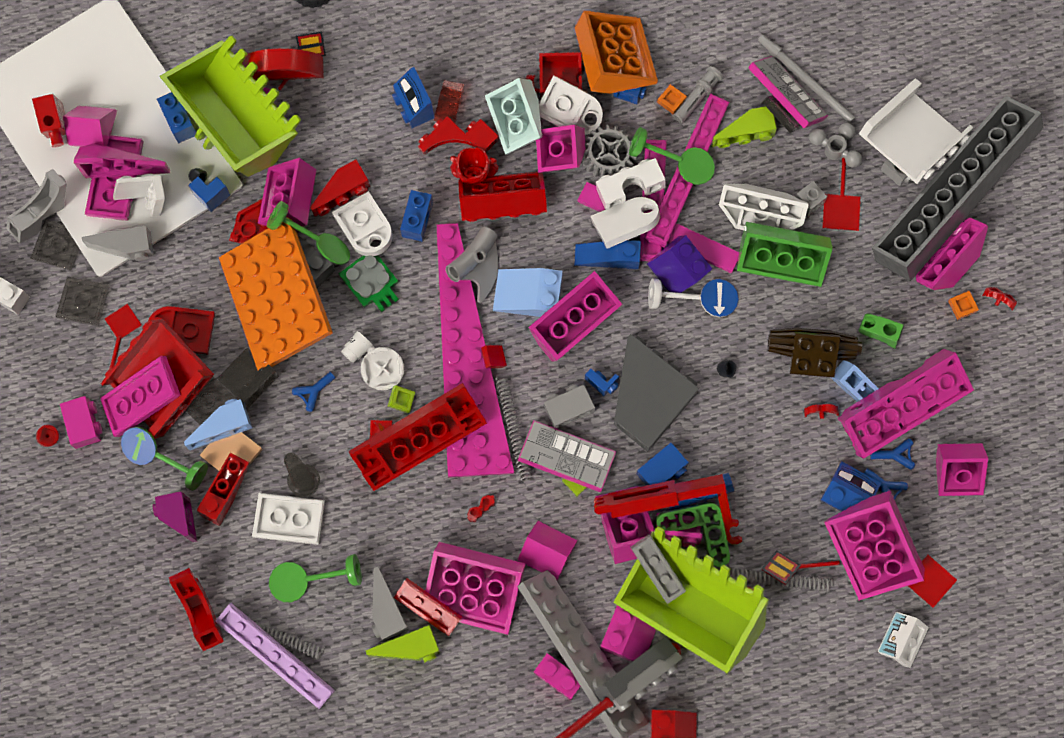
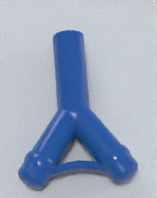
M329 372L312 386L292 388V394L302 398L306 404V410L313 412L319 391L333 381L335 376ZM303 394H310L308 402L302 396Z
M908 438L893 450L875 451L870 455V459H894L912 470L915 467V463L912 462L910 456L911 446L914 444L913 440ZM907 449H908V458H906V457H904L903 455H901V454H902L904 451H906Z
M869 468L864 472V474L881 483L879 488H881L882 493L890 490H899L894 495V500L900 492L908 489L906 482L885 481Z

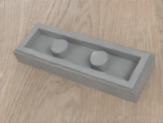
M647 535L630 547L667 604L686 592L650 535Z

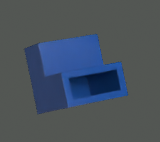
M197 177L188 185L193 195L210 212L215 210L231 195L226 185L218 177L208 185Z

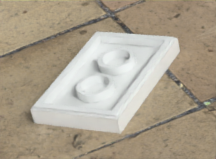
M259 493L252 537L319 545L325 500Z

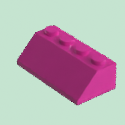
M593 271L528 328L539 347L552 362L557 361L623 304L599 275Z

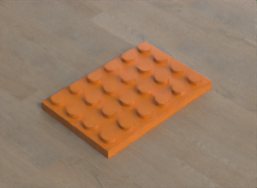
M282 222L277 229L271 230L268 228L219 257L259 372L270 369L333 334L295 228Z

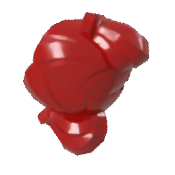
M466 148L460 151L457 157H450V160L453 162L450 166L451 173L464 183H480L486 176L492 177L498 172L499 166L495 163L497 160L492 157L489 158L487 153L481 148Z

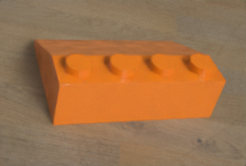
M583 11L574 28L592 92L615 93L657 84L658 79L640 18Z

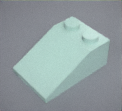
M518 78L485 95L505 154L508 155L542 138L539 102L531 80Z

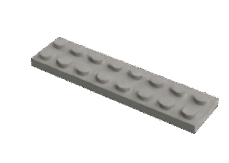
M548 570L523 581L517 587L593 706H596L601 700L594 691L617 673L581 620L580 615L572 606L569 598L563 592L556 578ZM632 698L629 700L632 704L622 712L617 709L610 714L606 709L600 714V717L614 738H627L649 724Z

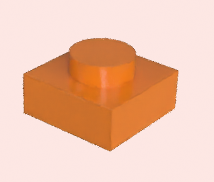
M670 84L657 99V103L670 113L675 114L687 99V96Z
M970 291L948 300L957 320L974 314L979 310Z

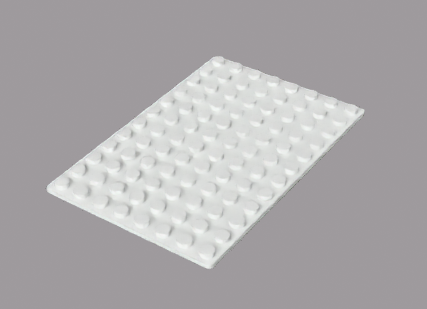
M103 0L0 63V127L39 187L44 181L46 172L52 169L65 179L67 185L64 207L56 213L98 277L105 276L130 259L88 248L83 243L82 237L146 225L151 232L152 245L208 210L193 195L188 186L191 183L188 174L194 168H201L207 172L206 185L218 177L226 185L231 195L243 187L242 182L215 146L209 150H205L202 147L207 136L200 141L194 136L178 144L157 101V98L171 92L159 77L166 71L118 0ZM54 94L63 103L65 114L77 106L116 109L117 114L111 135L142 139L144 143L141 156L164 161L170 168L169 174H153L154 176L161 175L165 196L160 216L151 217L150 209L146 208L145 197L132 199L128 221L86 216L85 209L92 178H85L74 164V157L80 147L68 145L66 135L62 136L63 146L51 147L50 139L40 132L32 98ZM187 112V114H188V116H189V118H190V120H191V122H192V124H193V126H194V128H195V130H196V133H197V131H198V129H199L200 127L197 125V123L194 121V119H193V118L190 116V114Z

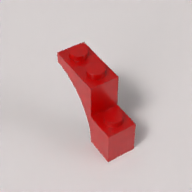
M447 116L445 119L440 118L433 126L435 129L430 134L426 133L419 140L420 145L418 148L426 155L431 150L444 144L463 143L475 148H481L487 153L499 140V136L482 119H479L477 122L475 120L471 122L466 128L468 132L465 134Z

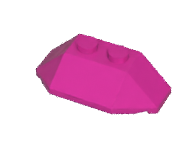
M972 218L964 220L916 274V281L932 290L953 288L980 257L988 226Z

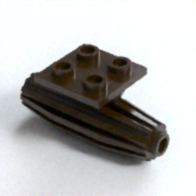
M786 328L769 330L767 348L768 352L792 358L790 374L834 378L837 360L856 359L857 355H861L862 342H858V337L831 330Z

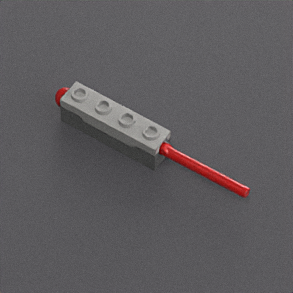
M664 637L597 688L594 692L601 702L555 738H571L606 709L610 714L617 709L620 712L625 710L632 704L629 701L631 698L639 699L648 692L645 688L649 684L653 688L663 680L662 674L666 673L668 676L679 668L676 663L683 659L680 646Z

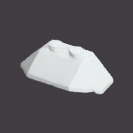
M724 184L719 202L720 208L724 211L732 225L740 230H744L746 222L793 230L804 224L809 203L788 193L749 184Z

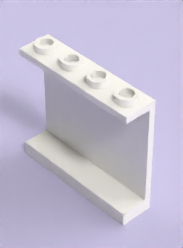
M915 78L866 122L859 135L918 184L923 178L928 180L935 172L934 168L937 167L939 169L947 161L945 157L949 156L951 158L959 149L957 146H962L970 137L968 134L973 127L969 125L962 133L959 132L915 94L922 84Z

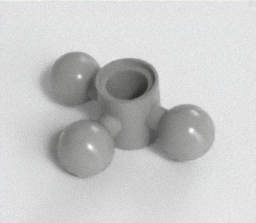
M841 124L838 128V135L831 136L829 139L826 138L825 132L821 129H813L809 133L811 144L826 146L824 152L827 158L838 160L844 157L849 167H857L862 162V155L858 151L845 150L847 146L846 140L851 139L855 134V128L852 124ZM836 145L840 148V150L835 151L831 148V146Z

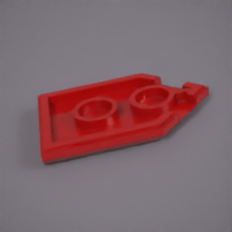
M262 199L237 213L235 226L229 241L242 244L268 229L267 226L258 223Z

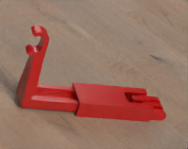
M723 474L675 483L674 480L612 492L608 493V495L594 498V512L596 514L611 512L612 518L677 506L679 505L678 501L717 494L727 541L734 545L743 541L739 535L736 537L730 535V529L737 527L739 521L731 517Z

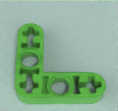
M705 502L664 511L657 516L656 525L664 530L680 531L702 526L708 556L714 559V565L721 567L728 564L730 553L720 508L715 503ZM708 507L716 510V513L712 514L713 521H719V524L706 526V523H711L709 516L704 515V512L708 511ZM687 511H691L694 514V520L691 523H684L682 520L683 514ZM678 513L680 526H677L676 522L669 523L668 528L660 525V522L664 521L665 516L672 520L676 519L674 514ZM717 528L720 530L721 536L718 540H710L709 531L711 529ZM711 545H719L720 552L725 554L721 558V562L714 558L717 555L715 547L711 548Z

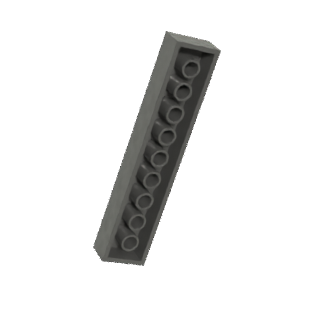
M1005 96L872 247L876 262L911 281L1043 129L1042 113Z

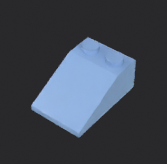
M544 268L499 269L493 311L541 317L560 300L562 271Z

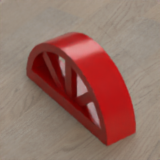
M282 48L258 50L247 53L242 62L245 68L250 62L256 63L258 68L252 76L255 81L261 75H265L268 81L324 78L323 57L306 50Z

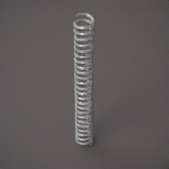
M496 377L495 381H497L496 385L498 386L497 389L499 390L498 393L500 394L499 397L501 398L500 401L502 402L501 405L503 406L502 410H504L503 414H505L504 418H506L505 422H507V430L510 431L508 434L511 435L510 439L511 443L513 444V451L515 452L514 456H516L515 460H517L516 464H518L517 468L519 469V476L522 477L520 481H530V479H522L526 477H531L532 474L523 476V474L531 472V470H527L524 472L521 471L523 469L529 468L530 466L520 467L525 463H518L520 461H518L517 459L520 456L517 453L521 452V450L517 451L516 449L520 447L522 448L523 445L514 446L518 443H523L524 441L521 440L518 442H513L517 439H522V436L512 438L515 435H520L521 432L511 434L514 431H519L520 428H516L513 430L510 429L512 427L519 426V424H514L512 426L509 425L513 422H518V420L516 419L508 421L509 419L517 418V416L514 415L511 417H506L510 414H515L516 411L505 413L509 410H514L515 407L504 409L507 406L514 405V403L504 405V403L513 401V399H508L505 401L503 400L505 398H510L512 395H506L504 397L502 396L503 394H508L511 391L509 390L505 392H500L504 389L507 390L510 387L507 386L504 388H499L503 385H508L509 383L505 382L502 384H498L499 382L507 381L508 379L504 378L501 380H497L498 377Z
M733 567L730 569V575L732 573L733 579H735L736 572L737 577L740 574L744 576L746 573L747 582L750 575V582L752 583L755 574V583H757L759 576V583L761 584L764 575V584L767 582V577L768 584H771L772 576L764 571L761 574L760 571L756 572L755 570L752 573L751 569L749 571L745 569L744 572L742 568L740 570L736 568L735 571ZM796 575L791 578V588L793 587L794 580L795 587L798 588L799 579L800 589H802L803 581L805 584L804 589H807L808 580L809 590H811L812 582L814 583L813 590H816L817 581L818 591H820L821 583H823V592L825 591L826 582L827 592H829L830 584L834 586L832 579L824 581L823 578L821 580L816 578L815 580L814 577H807L806 579L805 576H798L797 578Z
M272 628V630H271V633H270V636H271V637H272V634H273V632H274V630H275L274 628ZM276 630L275 636L273 637L275 640L279 632L278 630ZM282 631L279 634V638L276 640L279 644H282L283 646L286 645L287 648H295V651L299 650L300 653H307L308 656L311 655L312 658L316 657V659H319L324 651V648H322L321 653L318 656V652L320 649V646H318L317 651L314 654V650L316 647L315 644L313 646L312 651L309 653L312 643H310L308 649L305 652L306 645L308 643L307 641L304 644V648L301 650L303 640H301L300 645L297 648L299 638H297L296 643L293 646L295 636L292 638V641L289 644L291 634L288 636L287 642H285L284 644L287 633L284 634L283 640L280 642L281 636L283 634Z

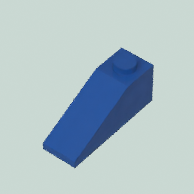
M626 240L610 248H606L603 242L576 244L574 266L639 269L641 241Z

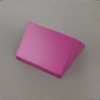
M77 106L63 115L68 145L82 147L88 144H98L107 147L117 110Z
M537 521L526 538L518 561L526 563L527 566L541 573L548 570L558 580L577 540Z

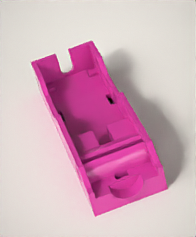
M943 349L926 359L921 367L902 379L887 383L845 409L842 415L838 417V420L842 423L844 431L850 437L852 446L856 451L855 454L864 459L971 393L974 389L957 354Z

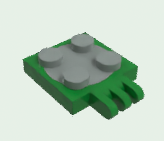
M363 255L338 273L364 308L374 302L382 313L385 309L381 302L384 301L389 308L392 304L388 297L391 296L394 302L399 300L391 289L399 282L378 255Z

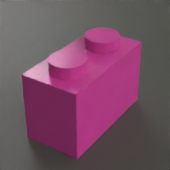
M86 396L60 403L71 446L77 449L101 441L100 434H103L100 422H96L94 416L97 413L94 401H90Z
M548 653L534 670L536 676L570 701L581 687L572 671Z

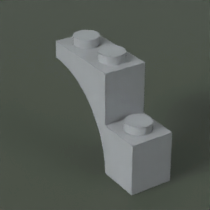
M54 169L46 172L44 181L35 195L19 210L7 217L6 229L19 243L38 234L41 231L42 220L62 210L64 207L67 184L63 176L58 175Z

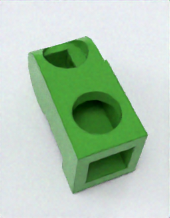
M865 314L858 331L867 337L887 343L892 348H896L903 330V324L880 316Z

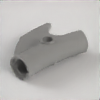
M482 227L465 251L446 266V273L452 281L471 280L477 284L478 303L484 301L498 276L497 234L487 227Z

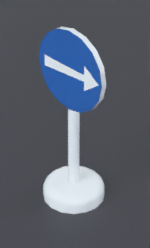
M651 279L649 285L648 305L650 309L658 308L662 297L701 300V305L710 315L725 317L731 314L738 304L736 289L731 283L722 279H715L706 283L701 290V294L662 292V283L659 279Z

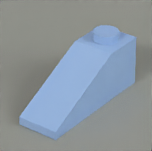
M845 360L835 369L834 378L830 377L857 402L879 389L854 364Z
M241 399L226 401L225 405L220 406L184 441L185 446L189 450H193L252 429L243 401Z

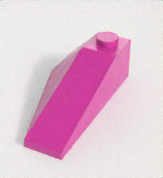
M88 144L87 146L80 147L74 157V164L85 178L170 173V168L164 161L98 144Z

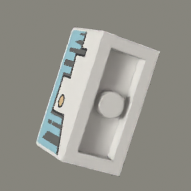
M896 612L878 652L881 655L895 659L905 667L911 668L929 627L918 618Z

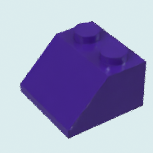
M686 235L675 238L647 263L648 267L668 292L681 293L712 270V267Z

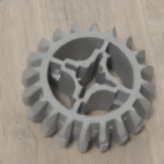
M606 125V130L599 126L598 133L592 130L590 132L591 137H585L586 150H584L582 164L588 165L586 170L587 172L593 171L594 178L601 174V177L614 175L622 168L634 167L633 163L637 162V157L629 155L632 135H625V128L619 132L617 125L614 127V130L610 129L609 125ZM597 144L601 152L595 159L592 155V150ZM622 147H624L627 152V155L623 161L620 160V156L618 154L621 151ZM610 163L613 166H605L604 164Z

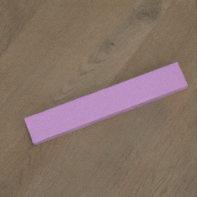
M232 603L225 608L215 621L318 709L324 705L335 691Z

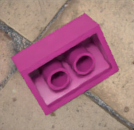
M301 158L269 167L258 223L267 226L272 211L280 201L288 204L286 218L292 219L293 222L302 227L307 226L316 169Z

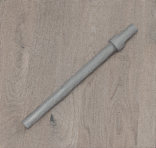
M764 34L760 36L758 41L769 50L768 53L771 56L779 59L848 123L855 119V116L782 52L783 49L778 44L772 43Z

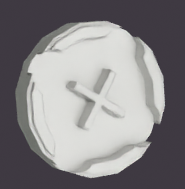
M378 347L370 350L364 356L361 362V375L369 387L376 390H388L401 381L404 375V363L401 356L388 347Z

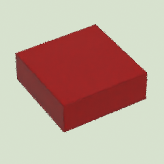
M485 345L481 347L486 368H504L507 366L502 345Z

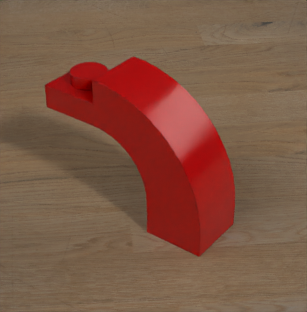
M185 569L168 577L171 586L188 615L193 635L202 651L223 643L222 632L219 624L215 622L217 619L207 595L191 569Z

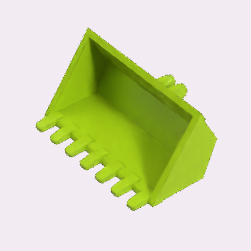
M229 36L225 42L222 40L159 77L200 127L195 134V138L200 141L207 136L202 147L205 150H209L215 146L234 171L249 177L275 165L287 146L298 134L295 129L301 119L298 115H293L289 121L285 118L290 105L284 101L277 108L274 101L279 95L278 90L272 88L268 94L264 92L263 88L268 83V78L265 75H261L255 81L252 76L258 66L255 62H250L246 68L242 65L247 52L244 49H240L234 55L231 49L235 45L236 39L234 36Z
M657 526L655 532L652 531L650 536L686 592L667 604L637 559L613 603L728 674L735 665L747 657L765 628L768 599L764 597V588L756 585L754 590L748 588L747 578L739 575L736 581L730 577L729 567L722 565L719 571L713 567L714 559L706 555L704 560L697 558V549L690 545L687 551L682 549L681 540L678 537L673 536L670 542L665 539V530Z

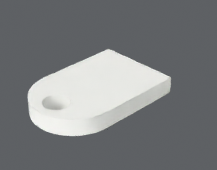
M554 75L539 102L540 117L558 127L575 124L583 127L585 135H588L592 130L595 131L602 121L601 105L593 95ZM588 113H593L597 117L596 122L592 125L587 124L584 120Z
M369 191L332 212L352 247L359 254L376 256L389 248L393 239L391 226ZM374 240L382 241L378 247L370 246Z
M637 197L590 217L606 248H610L653 229L660 220V212L657 203L652 199ZM646 210H652L649 213H644Z

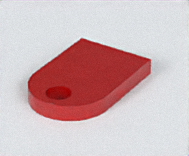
M166 306L157 309L149 317L148 321L163 319L194 353L208 355L216 314L214 311Z

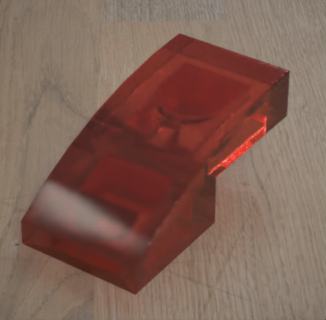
M444 80L434 121H438L440 118L445 119L448 116L456 123L465 84Z

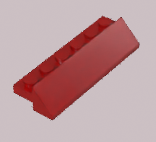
M461 383L351 449L349 454L361 470L362 476L369 486L375 491L487 424V421L472 395H470L465 385Z

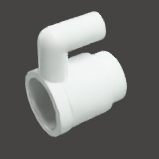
M357 331L344 345L345 347L341 353L354 363L366 352L368 353L370 350L375 349V347Z

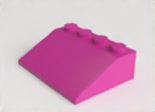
M891 491L869 497L824 521L859 600L924 581V566Z
M439 542L433 552L425 591L460 614L462 618L459 623L508 635L519 594L517 586L522 582L526 563Z

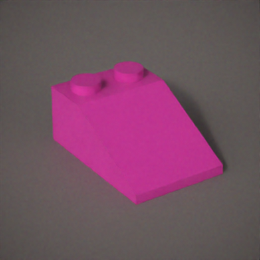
M648 511L612 518L611 512L600 514L614 563L618 564L637 559L630 547L647 535H650L652 531L655 532Z

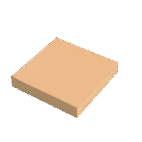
M241 432L210 443L200 456L219 471L229 453L251 464L263 449Z

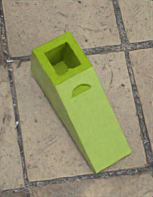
M772 106L754 108L747 111L713 137L712 147L726 148L733 143L745 145L750 143L751 140H770L775 136L777 129Z

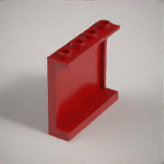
M163 319L149 320L142 327L143 331L130 342V347L117 358L118 362L105 373V378L100 383L102 386L111 385L113 388H116L160 356L167 357L181 396L144 420L150 427L148 432L151 433L154 439L163 437L215 375Z

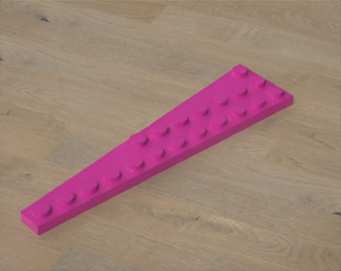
M458 223L437 224L444 394L463 383L487 421V424L447 447L448 478L514 474L491 368L485 367L481 347L485 346L471 280L454 282L446 273V266L464 252Z

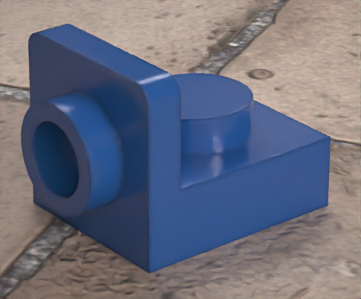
M647 87L615 92L613 97L637 104L639 98H644Z
M590 369L585 374V380L603 396L607 393L612 394L619 386L617 383L619 376L617 374L608 382L605 381L606 377L598 370L595 372Z

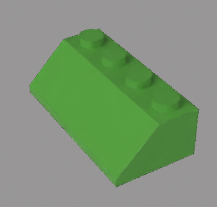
M746 222L740 243L737 271L821 287L832 252L831 238Z

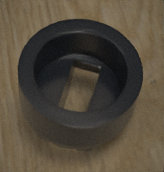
M194 168L189 171V180L192 182L199 177L205 183L207 172L201 168Z
M724 360L717 365L716 369L720 376L731 378L735 375L736 365L732 360Z

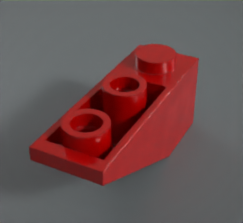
M356 159L337 169L310 206L314 217L318 215L324 216L330 212L332 207L336 205L342 206L354 195L360 196L368 191L370 187L369 180Z
M229 453L196 510L201 517L218 526L222 524L233 504L250 462Z

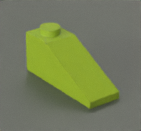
M428 625L365 650L369 657L413 661L423 660L426 663L436 659V654L440 653L432 629Z

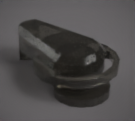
M295 453L286 454L284 463L289 473L287 477L289 489L299 497L313 495L320 486L319 472L313 466L304 464Z

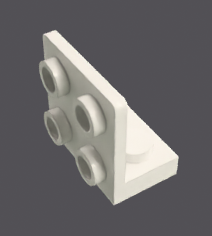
M145 174L134 178L132 176H123L116 180L113 193L114 200L145 197L146 208L150 209L151 217L160 216L165 201L161 175Z

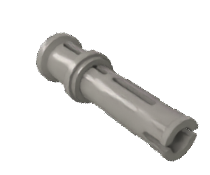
M709 66L707 73L701 80H697L696 88L672 117L680 124H683L705 95H710L713 92L712 88L717 82L722 81L723 75L721 72Z

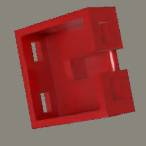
M581 52L539 53L540 99H542L553 75L582 90V76H579L578 79V75H581L582 70Z

